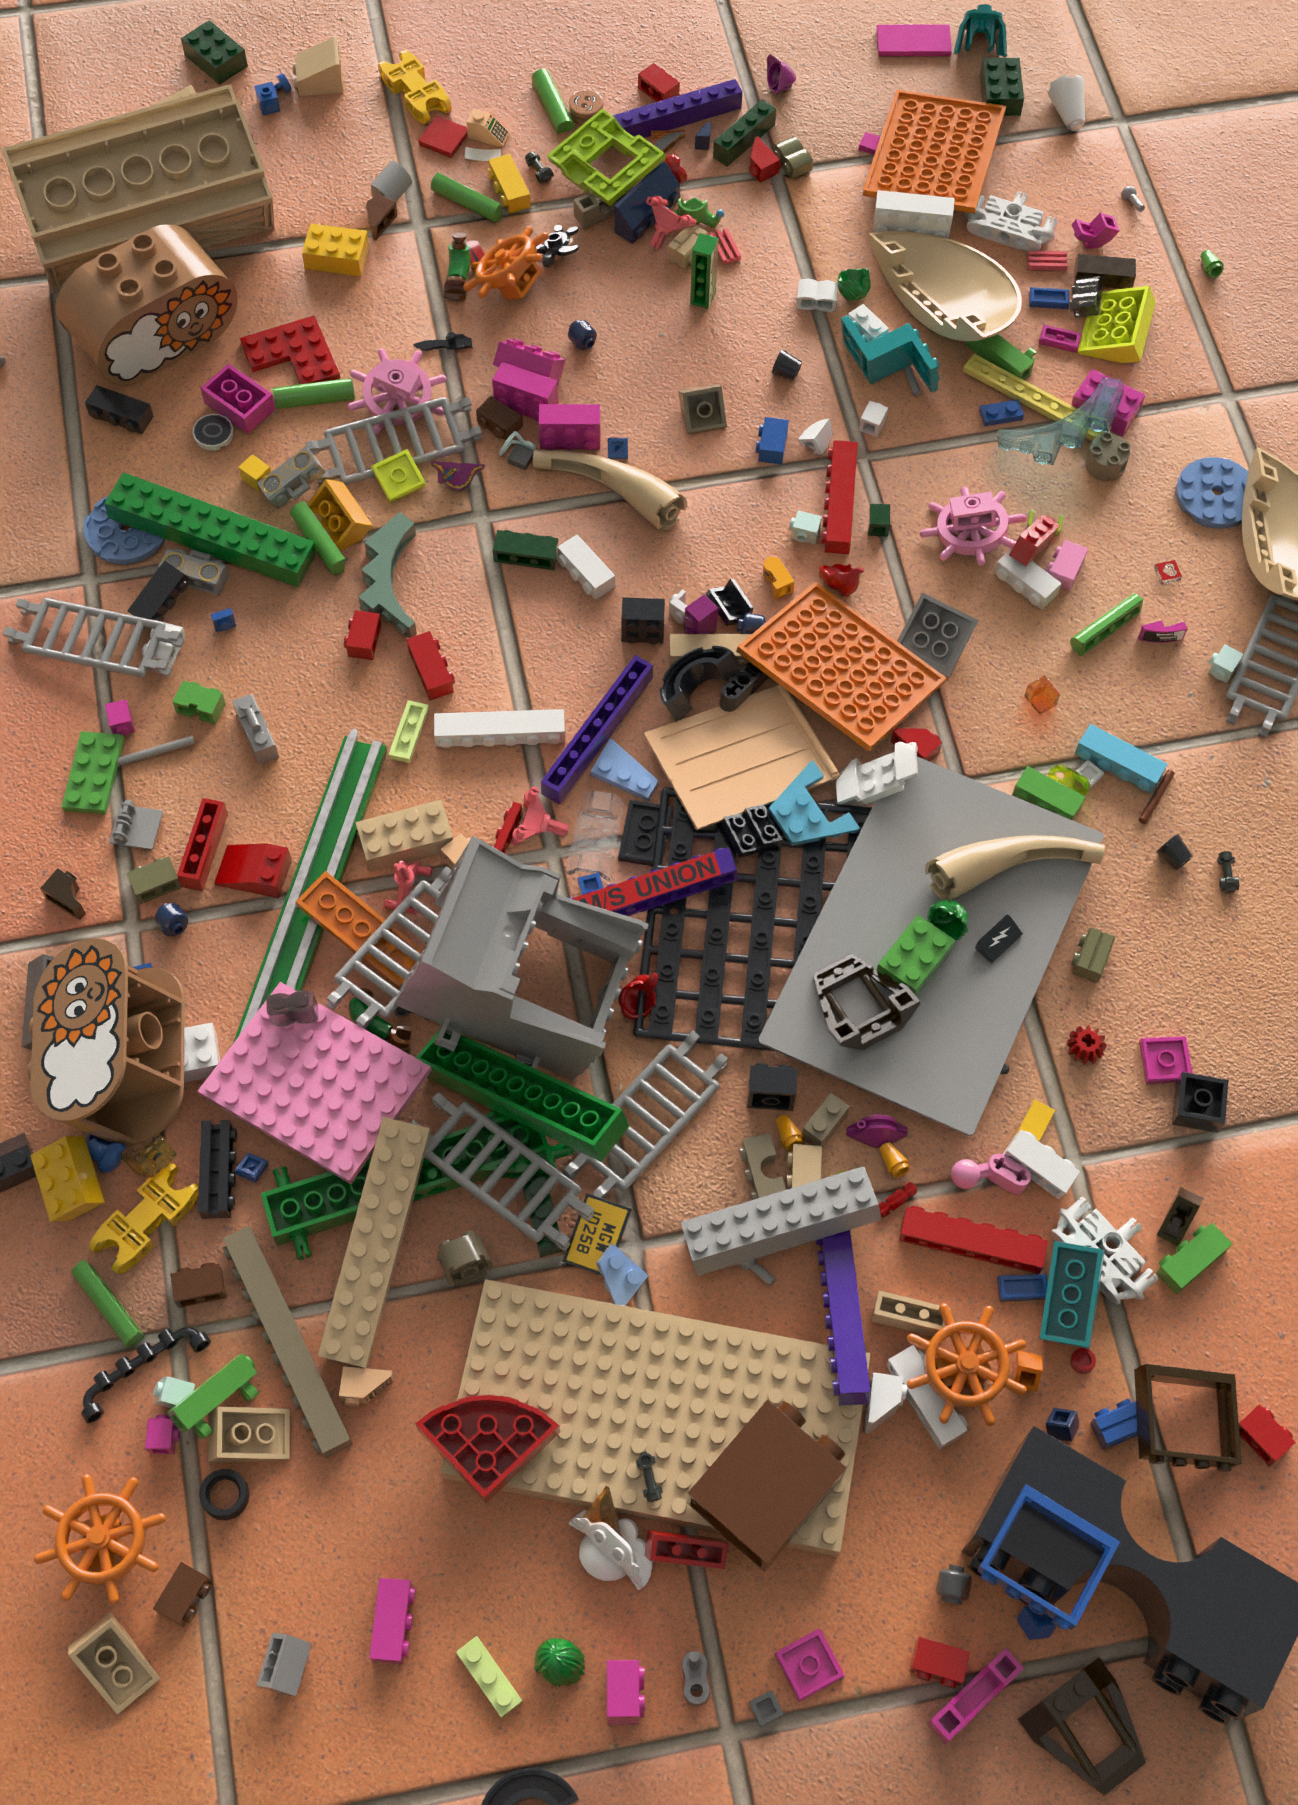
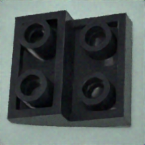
M764 804L747 807L743 813L725 816L721 820L739 858L766 850L781 843L783 840Z

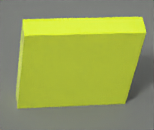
M408 449L371 466L389 503L426 486V482Z

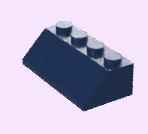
M665 161L661 162L614 206V231L632 244L637 239H640L649 227H653L656 223L652 206L646 202L648 197L660 196L662 199L667 200L668 204L666 207L670 208L673 204L678 203V199L681 196L680 184Z

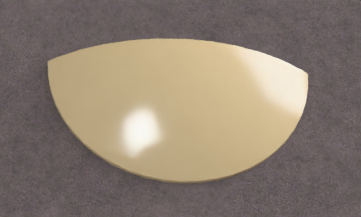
M910 231L869 233L868 237L878 264L894 293L916 319L939 335L959 341H978L1001 333L1012 325L1018 317L1022 300L1015 280L1001 265L982 252L963 243L926 233Z
M1257 447L1247 476L1242 508V536L1246 558L1258 581L1267 589L1281 596L1298 600V473L1280 459Z

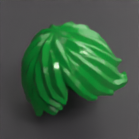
M867 268L847 269L846 271H841L838 275V289L845 299L856 301L867 296L871 287L870 274Z
M946 899L937 901L930 906L927 916L928 922L953 939L960 940L969 931L967 929L968 914L957 901Z
M551 1638L539 1645L535 1654L534 1669L536 1672L539 1671L542 1677L554 1686L560 1687L565 1684L570 1686V1683L576 1684L580 1680L581 1675L585 1674V1656L571 1641L564 1638Z

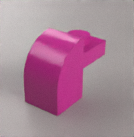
M1099 213L1091 223L1076 219L1071 224L1075 237L1083 241L1088 249L1104 246L1120 231L1115 218L1103 213Z

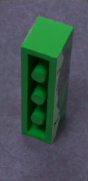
M699 233L692 250L690 304L709 309L716 293L719 238Z

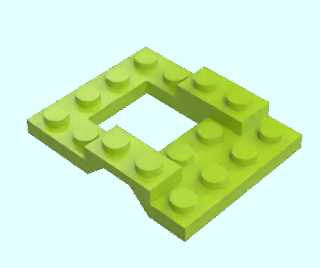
M601 109L547 155L548 161L561 169L563 176L586 193L592 192L611 206L663 162L666 156L663 151L642 136L637 135L633 137L622 128L614 116ZM611 146L628 158L631 155L635 158L611 179H608L590 165Z

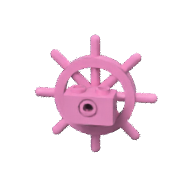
M381 348L378 350L381 363L375 366L368 375L356 370L350 372L352 378L364 383V399L349 403L348 409L354 411L366 407L374 417L392 412L395 405H398L399 409L406 408L405 401L414 405L431 401L432 397L431 387L445 383L447 378L445 375H440L429 379L426 373L417 366L422 357V352L419 350L415 351L409 362L405 360H389L386 351ZM373 387L382 392L375 396L371 395ZM423 389L422 398L414 396L417 391ZM388 400L384 410L377 405V403ZM441 407L430 409L432 413L439 416L444 415ZM423 412L412 414L413 422L423 416ZM403 417L392 420L393 426L406 425ZM384 422L374 426L373 429L376 436L380 434L385 425Z
M962 487L961 497L950 498V503L945 507L934 502L929 504V509L939 514L938 527L923 529L920 531V536L925 538L939 535L941 542L947 547L940 554L942 561L947 560L955 552L962 555H976L978 565L983 566L985 564L984 554L996 549L999 545L1002 544L1013 549L1016 541L1006 537L1008 524L1024 522L1026 515H1007L1005 509L1000 505L1006 496L1003 491H1000L993 498L991 492L970 495L969 489ZM952 520L953 525L947 526L948 522ZM999 526L996 531L988 529V527ZM961 532L957 537H954L951 534ZM980 535L986 536L987 538L980 540ZM967 537L970 538V539H972V541H965V540H966Z

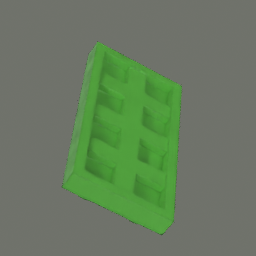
M81 731L61 806L63 811L106 815L118 769V758L121 757L125 741L122 734Z

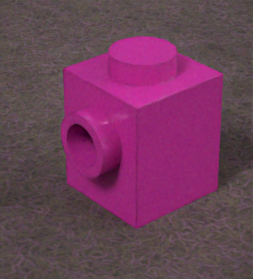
M156 1415L155 1418H148L145 1449L149 1454H175L176 1441H180L181 1431L168 1415Z

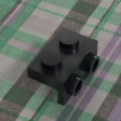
M729 579L725 587L712 588L706 593V596L718 607V614L726 626L738 624V620L743 619L745 613H752L754 610L735 579Z

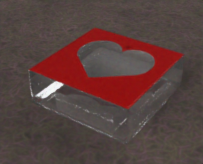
M1175 560L1155 564L1154 569L1161 585L1181 581L1182 575Z

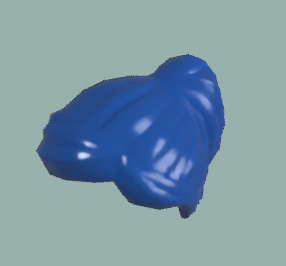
M88 1133L85 1140L91 1159L97 1162L98 1170L105 1174L115 1170L122 1160V1152L126 1149L125 1143H111Z

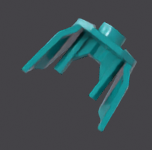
M981 4L977 6V9L966 11L963 21L958 28L953 54L960 53L965 30H967L965 45L967 51H970L974 35L976 33H984L988 40V52L994 50V46H996L997 55L1007 57L1006 25L1003 21L1002 13L992 10V6L987 4Z

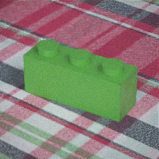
M1029 766L1026 767L1017 781L1012 793L1014 797L1070 820L1075 819L1085 800V796Z
M1213 1223L1206 1228L1203 1225L1200 1226L1192 1234L1195 1238L1190 1242L1184 1240L1176 1247L1178 1252L1173 1257L1168 1254L1158 1263L1161 1267L1156 1274L1176 1295L1231 1247V1241Z

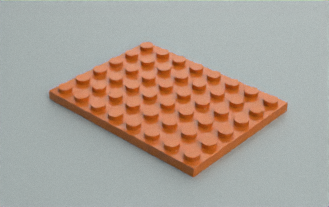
M896 89L863 187L862 196L877 198V191L880 190L955 198L954 211L975 214L1004 119L1006 106Z
M814 582L739 644L736 650L737 653L868 752L946 681L945 676L817 582Z

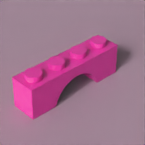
M1005 1648L927 1724L944 1744L948 1743L1024 1667Z

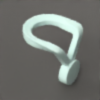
M514 431L503 444L499 455L503 456L511 444H519L533 451L536 450V446L530 441H525L518 432Z

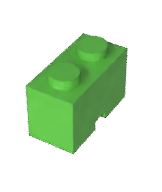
M182 681L172 701L176 713L189 717L195 714L200 716L199 719L201 721L216 725L226 705L223 693L215 688L208 689L198 683Z

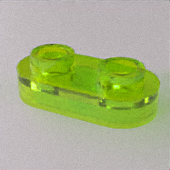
M1063 764L1053 766L1048 772V777L1083 796L1090 790V781L1086 776ZM1058 771L1064 774L1063 778L1057 776ZM1077 782H1081L1083 784L1082 789L1077 788Z

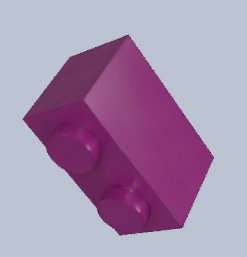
M705 594L685 607V634H713L717 631L718 607Z

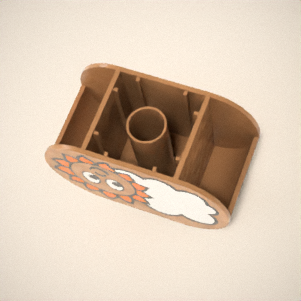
M166 224L152 227L143 233H138L130 240L99 254L96 258L77 268L68 277L59 292L56 302V313L61 325L77 340L97 365L104 378L113 384L127 386L147 379L222 335L235 315L237 292L232 282L188 231L177 225Z
M91 938L71 944L57 954L46 967L38 982L34 994L33 1017L29 1023V1030L32 1036L31 1062L28 1064L27 1074L30 1080L31 1094L39 1110L54 1120L111 1143H125L126 1146L144 1143L162 1132L175 1117L184 1093L185 997L179 980L171 973L162 969L143 968L137 970L129 966L122 950L104 939Z

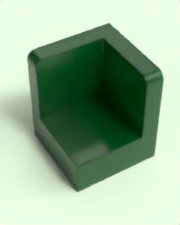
M870 504L868 536L888 537L890 529V504Z

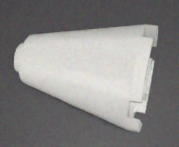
M1075 74L1073 78L1065 75L1054 80L1050 84L1051 88L1047 89V93L1066 128L1077 131L1085 124V83L1081 75Z

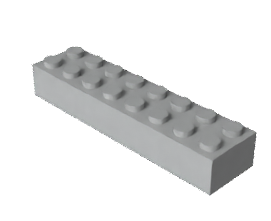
M863 1166L682 1221L681 1225L696 1275L700 1276L880 1221L881 1215L878 1201L866 1169Z

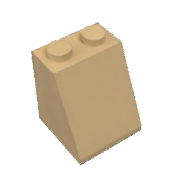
M337 37L328 39L295 55V63H292L293 75H296V77H293L294 88H298L299 96L344 93Z

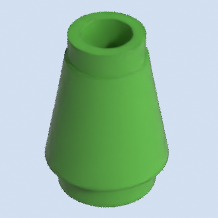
M1210 250L1203 251L1200 258L1206 275L1211 278L1220 276L1224 270L1223 262Z

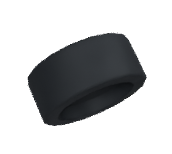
M231 1469L213 1471L204 1479L199 1492L200 1503L205 1511L217 1520L226 1521L236 1518L245 1510L250 1496L247 1483L239 1473ZM221 1480H231L239 1489V1498L236 1504L225 1510L214 1507L209 1497L213 1485Z

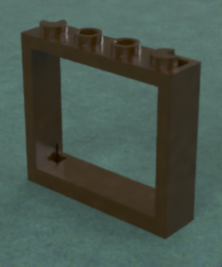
M1144 1364L1134 1369L1139 1459L1149 1460L1150 1464L1172 1462L1174 1467H1184L1187 1464L1194 1465L1195 1469L1217 1467V1471L1221 1472L1231 1471L1232 1467L1242 1464L1235 1374ZM1151 1381L1217 1389L1221 1457L1155 1449Z

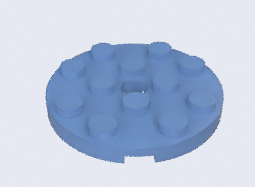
M1205 457L1196 460L1186 466L1178 478L1175 489L1177 502L1183 512L1186 511L1194 518L1193 521L1203 526L1224 529L1240 525L1242 523L1243 499L1249 472L1231 459ZM1217 488V491H1220L1222 495H1215L1212 491Z
M108 496L98 501L91 513L85 518L84 535L89 548L96 556L110 563L125 565L142 561L158 551L165 541L164 538L134 527H130L128 532L122 530L121 528L125 524L107 518L105 501Z

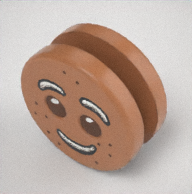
M592 90L577 91L569 99V115L572 121L578 125H583L598 111L603 109L602 97Z

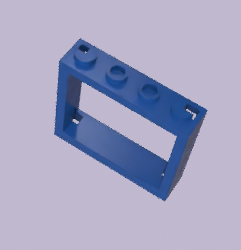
M1026 1484L1019 1493L977 1572L982 1574L981 1578L991 1585H996L997 1583L1005 1588L1004 1592L1015 1600L1021 1598L1029 1603L1028 1607L1039 1615L1045 1613L1053 1618L1052 1622L1063 1630L1069 1628L1072 1630L1080 1620L1120 1541ZM1024 1503L1103 1551L1070 1615H1067L990 1567Z

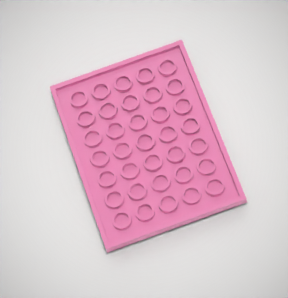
M280 982L197 1092L200 1096L351 1184L373 1154L382 1118L386 1117L397 1120L432 1069L431 1066Z

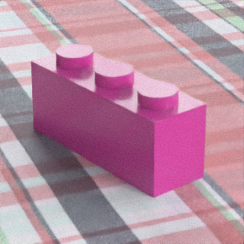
M379 1578L369 1658L372 1662L403 1664L404 1657L408 1658L410 1641H406L407 1630L411 1631L413 1614H409L410 1604L415 1603L416 1588H412L410 1580Z

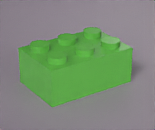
M917 915L878 963L876 971L881 974L886 973L892 977L894 982L898 984L903 983L908 986L917 996L952 952L955 939Z

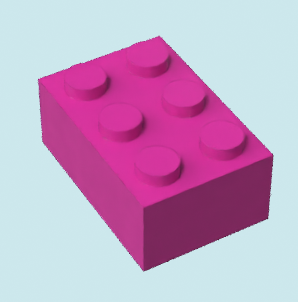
M513 338V340L499 341L493 365L499 367L504 362L557 380L559 383L566 359L560 358L561 354L557 352L542 351V347L524 345V341Z
M504 362L501 363L492 379L494 398L520 415L533 418L538 422L539 404H558L557 380Z
M229 363L200 388L204 403L220 415L225 416L231 423L247 434L276 409L272 393Z
M1091 369L1075 393L1071 406L1111 426L1110 431L1123 437L1141 410L1146 394Z
M539 404L540 449H600V404Z
M607 1660L608 1725H639V1718H644L645 1695H639V1690H644V1667H639V1660Z

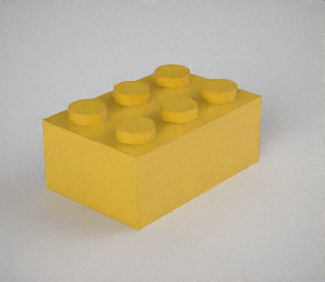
M310 223L302 250L304 268L362 276L369 250L367 231Z
M64 1136L30 1155L50 1222L71 1221L105 1203L84 1136Z

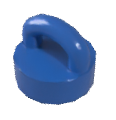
M284 73L276 76L279 83L274 85L275 91L282 88L285 93H288L292 90Z

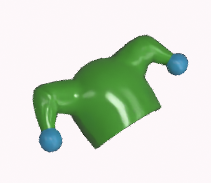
M679 198L678 209L674 212L679 216L690 215L696 219V225L702 223L713 228L720 223L721 218L724 216L723 210H718L716 215H713L709 212L708 201L705 200L703 202L697 198H692L685 202Z

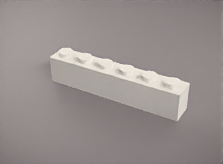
M564 709L434 714L436 747L450 748L452 746L472 747L484 745L491 747L505 744L514 746L516 744L565 742Z

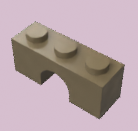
M629 191L611 206L601 199L596 201L591 193L574 199V217L583 229L614 216V206Z
M770 1133L743 1139L742 1147L739 1148V1155L741 1161H745L747 1165L745 1176L747 1183H752L754 1190L751 1192L752 1200L786 1190L783 1177L768 1178L761 1171L764 1165L774 1163L776 1158Z

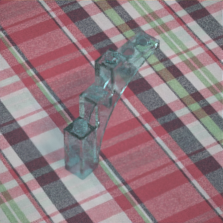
M1102 377L1095 392L1080 408L1062 420L1050 425L1031 430L1013 431L999 429L996 435L998 447L1004 450L1021 451L1024 454L1031 453L1035 462L1054 465L1061 445L1068 448L1081 449L1088 429L1097 432H1109L1124 393L1122 380Z

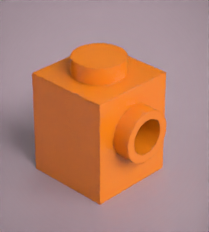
M1017 1351L1012 1371L1013 1381L1024 1385L1027 1390L1037 1392L1042 1375V1356Z

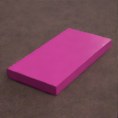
M949 24L877 25L878 56H951L952 54Z

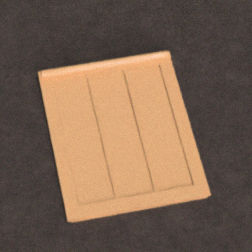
M780 684L750 695L732 712H726L718 706L644 733L647 743L697 830L721 822L725 816L743 813L747 807L767 805L774 802L811 761L815 762L824 777L823 780L806 788L807 790L840 777L837 768L793 696Z

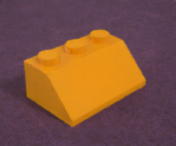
M325 479L307 504L340 551L361 541L373 526L343 482Z

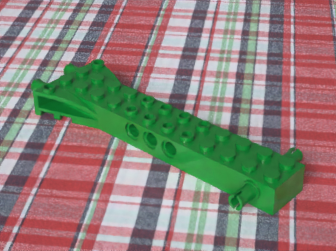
M492 1110L485 1115L555 1168L554 1162L556 1159L575 1154L573 1148L562 1143L550 1146L544 1134ZM473 1124L467 1128L447 1134L432 1152L441 1159H444ZM483 1127L451 1166L462 1174L495 1134ZM502 1140L469 1180L474 1183L489 1178L513 1148ZM520 1155L501 1178L518 1179L532 1162L523 1155ZM371 1158L366 1162L351 1184L331 1172L291 1183L287 1167H280L282 1177L278 1168L274 1169L272 1173L277 1188L260 1194L276 1245L293 1241L297 1260H304L302 1250H304L306 1258L312 1256L307 1236L355 1221ZM424 1158L413 1202L461 1187V1185ZM539 1168L531 1179L544 1176L545 1179H549L550 1176Z

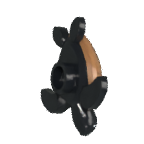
M556 225L554 227L555 233L549 234V238L543 244L536 247L537 253L544 254L542 257L544 267H551L554 261L579 250L578 245L572 246V235L579 231L577 226L563 231L561 225Z

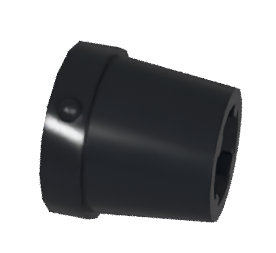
M781 349L771 373L795 380L802 361Z
M1179 834L1168 840L1156 852L1160 858L1162 857L1175 870L1180 869L1193 857Z

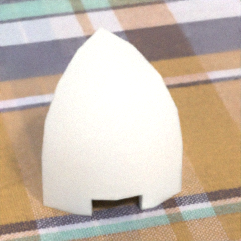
M824 419L809 426L798 439L802 446L805 447L807 445L814 450V454L822 455L831 441L832 426L830 419Z

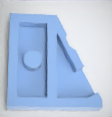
M610 1244L596 1262L600 1274L604 1277L605 1287L610 1292L614 1304L625 1306L648 1277L639 1266L614 1244Z

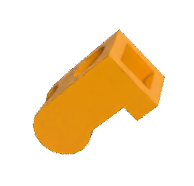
M772 556L766 558L763 566V576L772 584L771 594L776 600L793 593L795 581L781 560Z

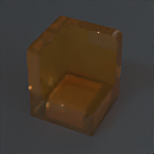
M1044 675L1027 686L1024 697L1039 714H1042L1057 705L1060 693Z

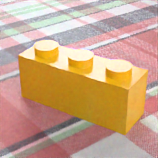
M506 154L489 159L487 174L489 179L494 181V189L496 193L500 194L502 206L507 208L509 214L530 208V193L511 155Z

